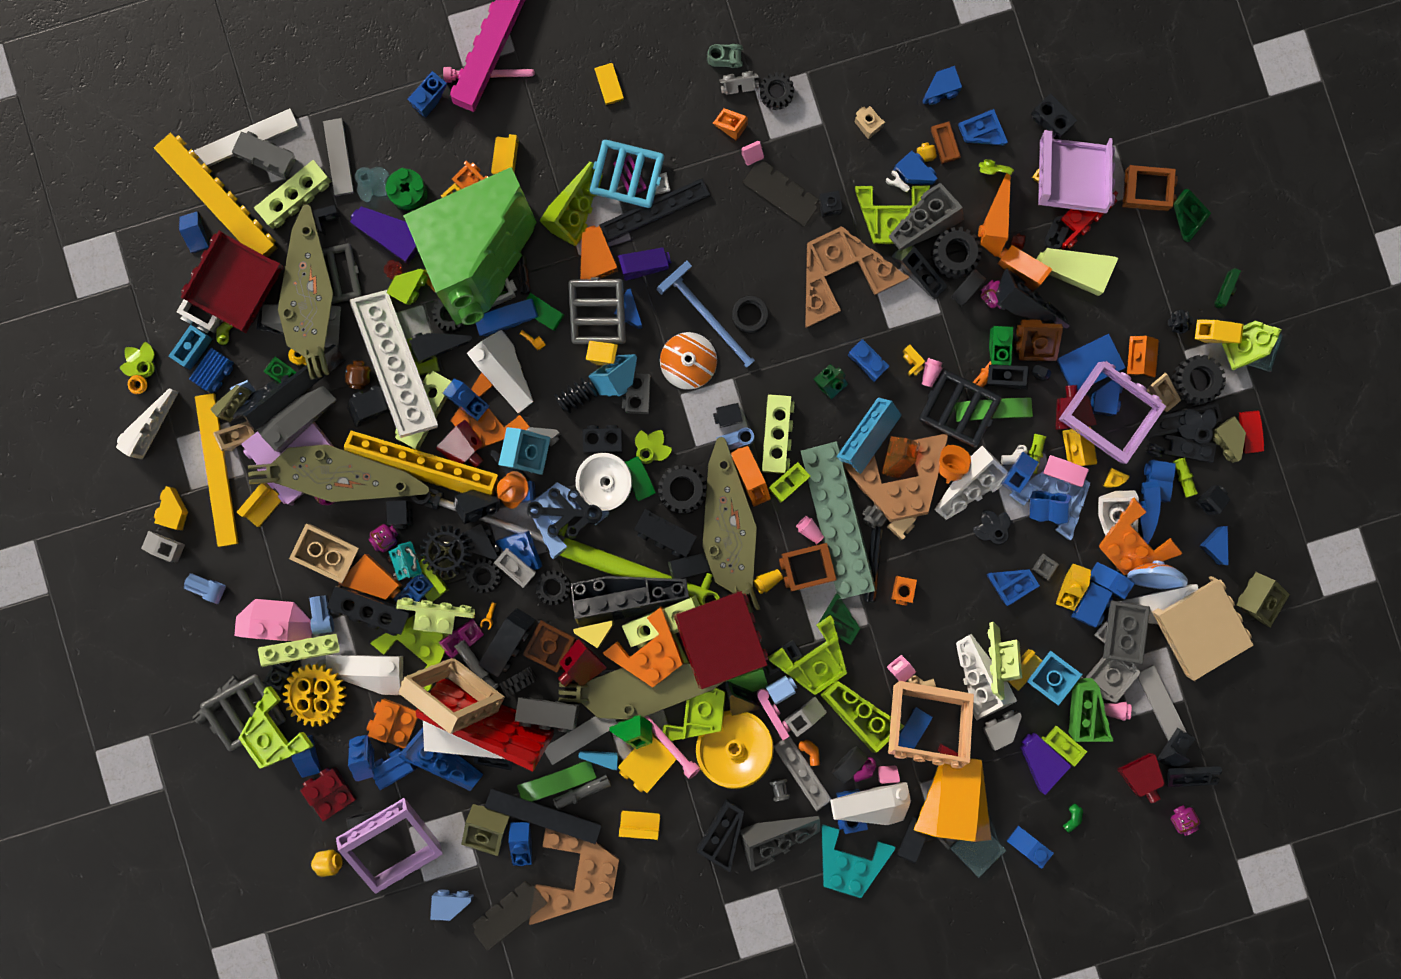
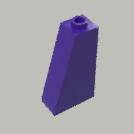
M362 206L351 215L350 222L356 228L408 265L418 253L416 244L405 221Z

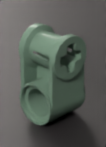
M714 44L708 49L707 62L714 67H742L741 51H743V46L739 44ZM716 52L719 53L721 57L715 59L711 56V54Z

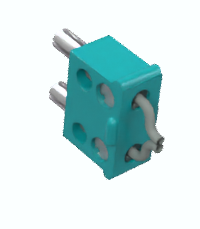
M411 541L399 544L397 548L389 551L390 555L387 558H390L388 561L393 563L396 572L393 575L396 576L394 579L399 581L422 574L419 560Z

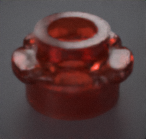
M1021 232L1018 233V236L1014 235L1011 246L1013 245L1023 250L1026 235H1021Z
M395 260L387 262V265L384 266V273L387 274V277L394 279L395 276L402 274L400 262H395Z

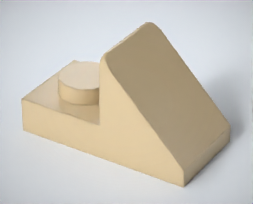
M1166 373L1147 389V392L1151 395L1154 394L1160 397L1161 403L1166 405L1163 410L1165 412H1168L1181 401Z
M244 422L216 431L213 434L221 451H233L237 446L242 445L243 442L254 435V431L248 422Z

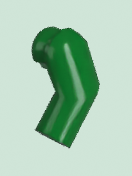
M1073 804L1069 808V811L1072 813L1071 819L1063 825V828L1068 833L1082 823L1083 809L1077 804Z

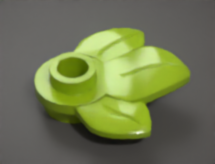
M984 160V162L979 163L980 172L993 175L996 172H1005L1012 175V172H1014V169L1008 166L995 165V161Z
M144 342L140 350L126 347L125 358L127 362L120 366L121 371L128 376L140 375L144 378L150 377L155 369L152 363L155 354L151 345ZM147 365L148 370L143 372V367Z
M641 430L635 438V444L638 448L636 456L640 458L643 464H649L653 460L662 461L670 455L672 449L663 445V431L658 430L647 435ZM648 451L650 456L644 458L642 456L643 452Z

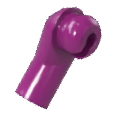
M867 758L862 770L853 776L855 782L873 776L876 768V761L873 758Z

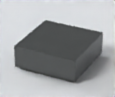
M1042 554L1032 570L1046 580H1049L1059 564L1045 554Z

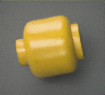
M335 850L319 851L312 860V869L320 877L336 875L342 867V857Z

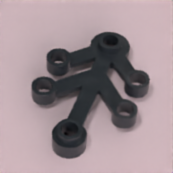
M551 488L548 497L550 500L556 501L562 508L542 507L537 501L529 503L527 507V515L534 519L539 518L541 515L562 516L555 524L548 527L547 534L550 537H556L559 530L574 517L582 519L574 526L568 527L566 534L571 539L576 538L578 532L588 523H598L602 518L601 509L596 505H589L576 489H571L567 497L569 501L576 502L581 509H575L560 494V490L557 488ZM556 492L558 496L553 497L551 493ZM575 493L577 497L572 498L570 494ZM536 509L538 513L533 514L531 510ZM593 512L596 516L590 517L589 513ZM554 528L557 532L551 533L550 529ZM569 530H575L576 534H570Z

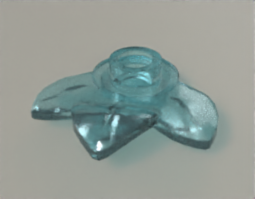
M362 167L356 171L357 193L363 201L369 202L372 195L380 197L387 195L385 190L386 183L383 180L387 178L389 173L384 168L374 167L370 169ZM364 174L368 175L367 180H362Z

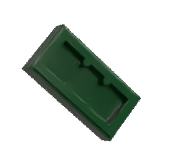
M1234 268L1227 273L1214 304L1216 307L1221 309L1226 306L1230 296L1234 295L1237 289L1235 284L1241 270Z

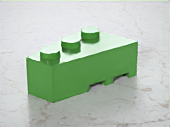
M1080 678L1072 688L1069 734L1075 742H1112L1113 738L1110 733L1108 719L1106 718L1100 687L1092 678Z

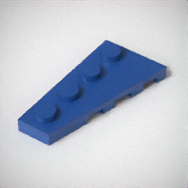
M423 727L398 756L469 791L473 789L483 776L480 771L458 754L424 751Z

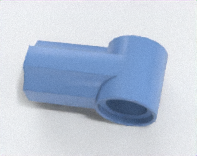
M742 428L739 431L719 436L725 438L729 451L739 447L750 446L755 440V435L749 428ZM744 432H749L751 434L750 441L743 442L741 435Z
M193 573L189 574L184 583V589L201 595L203 599L215 604H219L226 585L214 580L209 581Z
M327 595L309 598L312 613L310 624L313 635L334 632L333 618L327 608Z

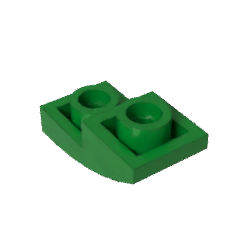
M530 293L526 300L533 299L538 317L535 319L555 331L564 314Z
M274 356L264 370L267 375L281 383V379L285 375L291 377L296 373L294 369L276 356Z
M637 456L626 461L625 463L631 472L632 490L636 499L640 501L655 494L654 487L640 458Z

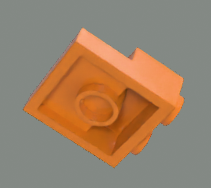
M382 699L374 707L373 712L376 713L374 720H370L366 729L369 731L368 736L405 748L410 741L418 720L416 718V710L387 699Z

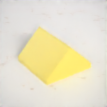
M614 620L576 628L573 631L576 635L598 648L613 627Z

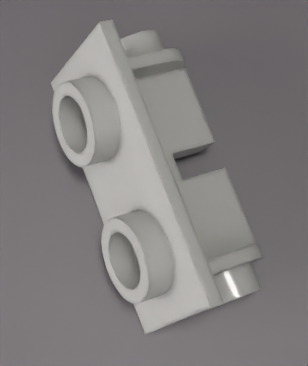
M753 71L742 72V76L737 77L734 74L724 75L723 79H719L720 83H724V86H721V93L726 95L739 93L738 85L742 86V92L756 90V88H759V83L754 78H757L758 75L753 74Z

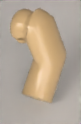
M916 675L908 679L909 683L936 687L934 679L923 681Z

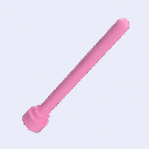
M443 67V77L446 83L458 78L459 71L452 69V67ZM533 69L493 70L490 78L533 77L535 71Z
M648 715L644 718L652 722V732L683 766L684 774L687 778L691 779L701 768L696 763L689 762Z

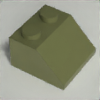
M1256 572L1250 578L1244 593L1240 595L1237 606L1246 614L1271 627L1290 594L1276 580Z
M473 804L465 822L461 845L498 856L510 816Z

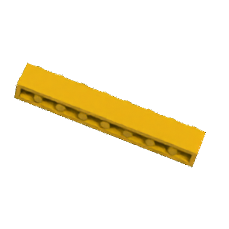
M170 132L154 149L240 243L269 257L278 249L274 244L276 240L269 233L265 234L261 230L263 226L256 219L252 220L248 216L251 213L244 205L240 207L236 203L238 199L231 191L227 193L223 189L225 185L218 177L214 179L210 175L212 170L205 163L201 165L197 161L199 156L192 149L187 150L185 147L187 143L179 135L175 137Z
M350 431L344 444V451L405 471L418 480L465 493L470 490H476L494 496L497 488V474L355 431Z

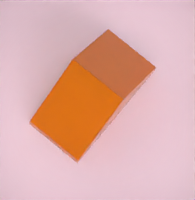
M723 108L713 124L737 141L748 125V118Z

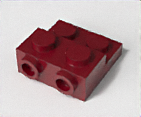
M327 767L319 773L321 777L316 780L313 778L303 783L304 788L300 790L308 804L314 807L322 821H325L356 800V797L336 767L331 770Z

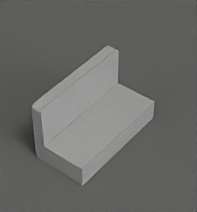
M508 548L494 562L522 588L527 587L530 580L536 574L532 568Z

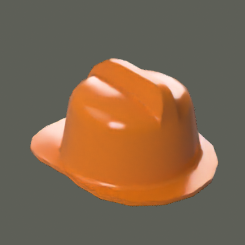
M947 445L942 449L939 458V473L947 479L946 483L949 484L951 480H960L969 471L971 456L964 448L956 445Z
M511 471L497 484V497L510 509L516 508L528 495V482L524 475L518 471Z

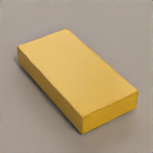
M613 63L594 68L605 104L609 105L624 100Z

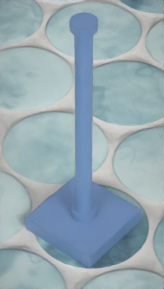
M688 261L684 262L656 290L662 295L672 285L677 287L745 363L744 366L747 368L755 360L745 353L682 282L683 279L681 277L692 267Z

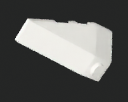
M169 388L118 437L116 448L129 457L143 460L179 392Z
M981 446L971 456L969 471L960 480L952 482L936 506V512L946 520L966 509L968 503L983 499L982 495L989 491L993 493L1002 486L1000 483L1008 471L988 450Z
M968 635L958 641L956 645L960 665L964 668L965 678H963L964 685H967L968 693L974 694L973 714L975 719L984 718L1017 702L1007 681L1004 682L1005 699L1000 700L993 694L991 689L993 676L990 672L992 661L973 635Z

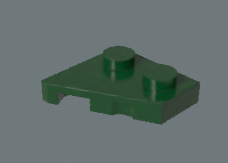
M1184 189L1174 202V208L1184 241L1190 242L1211 212L1191 190Z
M836 593L819 622L831 615L838 638L851 645L860 627L842 599L838 600L841 597Z

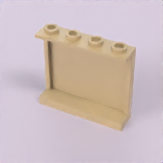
M1209 577L1210 583L1164 610L1157 608L1152 611L1185 675L1193 681L1253 646L1250 640L1252 636L1242 624L1243 618L1235 611L1233 607L1235 606L1234 601L1225 592V584L1222 580L1214 577Z

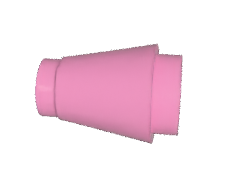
M928 358L924 364L923 385L933 387L943 369L941 367L942 362Z
M805 516L796 525L799 529L798 532L815 544H818L824 538L813 519H809L808 516Z
M1127 702L1104 703L1106 716L1123 721L1125 719L1130 720L1131 704H1127Z

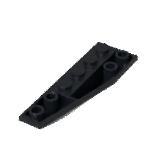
M606 576L571 583L574 618L580 627L657 610L661 606L666 607L689 599L686 579Z

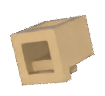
M871 106L867 109L862 107L857 111V117L854 121L868 139L881 130L885 124L884 120H881ZM869 116L872 121L868 122L865 118Z
M917 517L893 521L887 527L902 540L906 537L903 533L908 534L914 528L913 522Z

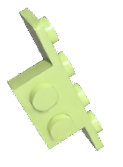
M411 598L397 600V609L416 611L413 630L452 634L455 616L474 618L475 609H471L467 605L455 607L449 603L433 604V602L428 600L415 602Z
M990 622L988 637L991 641L989 654L992 658L990 672L993 676V683H991V689L993 694L1000 700L1005 699L1004 682L1022 678L1020 642L1018 640L1001 642L1000 628L994 622Z
M336 634L258 648L262 667L340 652Z

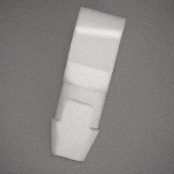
M896 171L891 173L896 178L894 181H891L889 178L886 179V183L889 185H894L905 192L910 190V187L899 178Z

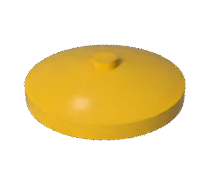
M730 710L725 711L722 731L700 735L696 744L697 761L703 773L717 785L731 789L744 788L761 779L769 769L774 753L770 731L758 717L749 712L732 716Z

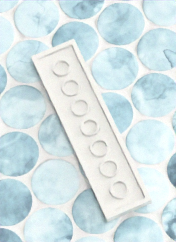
M387 290L350 299V304L400 438L437 428L438 424L390 296L386 293Z

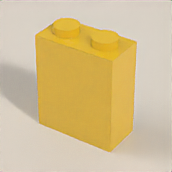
M652 733V743L639 749L634 748L620 763L618 768L620 769L619 773L625 779L630 778L635 782L633 785L640 792L645 791L648 793L677 759Z

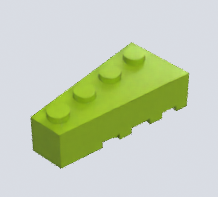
M839 681L832 683L820 694L871 752L877 753L889 742L891 716L876 708ZM900 723V730H901V729L904 727V725H902V724Z

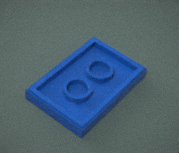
M1109 334L1057 358V362L1069 386L1077 385L1078 391L1098 362L1107 361L1116 367V371L1126 368ZM1101 372L1094 383L1108 376Z

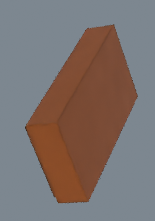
M950 121L932 126L931 132L941 163L944 164L960 159L961 156Z

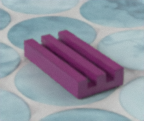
M628 155L625 158L623 167L631 181L632 174L626 163H630L633 171L635 164L631 156ZM621 172L620 179L628 193L629 185ZM641 175L639 183L642 188L639 189L637 186L635 195L647 190Z

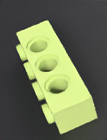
M312 160L255 206L254 209L272 229L278 228L284 224L287 217L295 215L302 205L310 203L318 192L325 191L332 181L318 164ZM312 180V186L305 188L306 182ZM298 192V197L291 200L292 193ZM279 204H283V209L276 212V207Z
M432 371L431 374L428 373L423 384H425L424 389L434 416L437 418L447 400V397L442 393L452 381ZM433 388L437 389V395L434 398H430L428 395L429 391ZM396 429L395 434L397 435L395 438L419 450L429 430L400 438Z
M768 395L762 472L785 474V470H789L790 459L786 457L787 451H791V439H788V432H792L793 420L789 419L790 413H794V401H791V396ZM775 412H784L785 419L777 420L774 416ZM781 430L784 437L777 440L773 437V432ZM780 449L782 457L779 459L773 458L772 450Z
M696 595L663 608L672 634L679 632L673 614L700 606ZM652 613L627 622L622 626L631 647L636 645L638 648L643 647L648 643V640L659 635L647 619ZM644 625L650 628V634L644 632Z

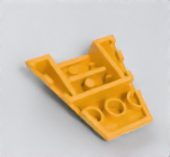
M970 758V763L962 766V768H953L951 764L945 763L944 765H938L931 788H929L924 806H922L914 830L941 838L973 842L991 840L982 760Z

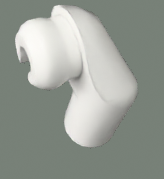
M1019 445L1012 455H1002L1001 464L1013 465L1022 452L1028 454L1027 447Z

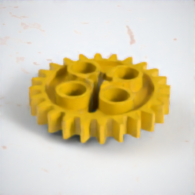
M318 663L313 664L312 667L310 664H307L305 668L303 666L299 667V672H292L293 677L287 678L290 684L284 685L288 691L284 692L283 695L288 696V699L283 702L289 703L290 706L286 710H293L291 717L297 715V722L304 719V725L311 722V726L314 727L318 722L319 726H322L324 721L329 723L331 718H337L336 712H342L339 706L345 705V702L341 699L347 695L341 693V691L346 689V687L340 686L343 679H336L339 673L331 674L333 668H329L326 671L325 664L321 665L320 668ZM303 680L308 682V689H305L303 687ZM322 681L327 683V690L321 687ZM302 700L307 701L308 708L303 707ZM321 700L327 703V709L321 707Z

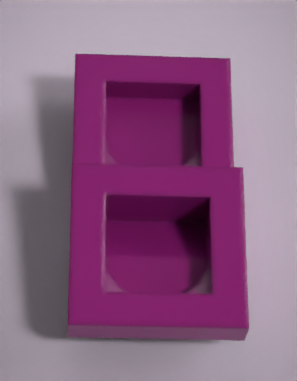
M472 619L442 639L439 644L449 658H453L459 653L454 647L455 645L465 640L470 647L484 634Z

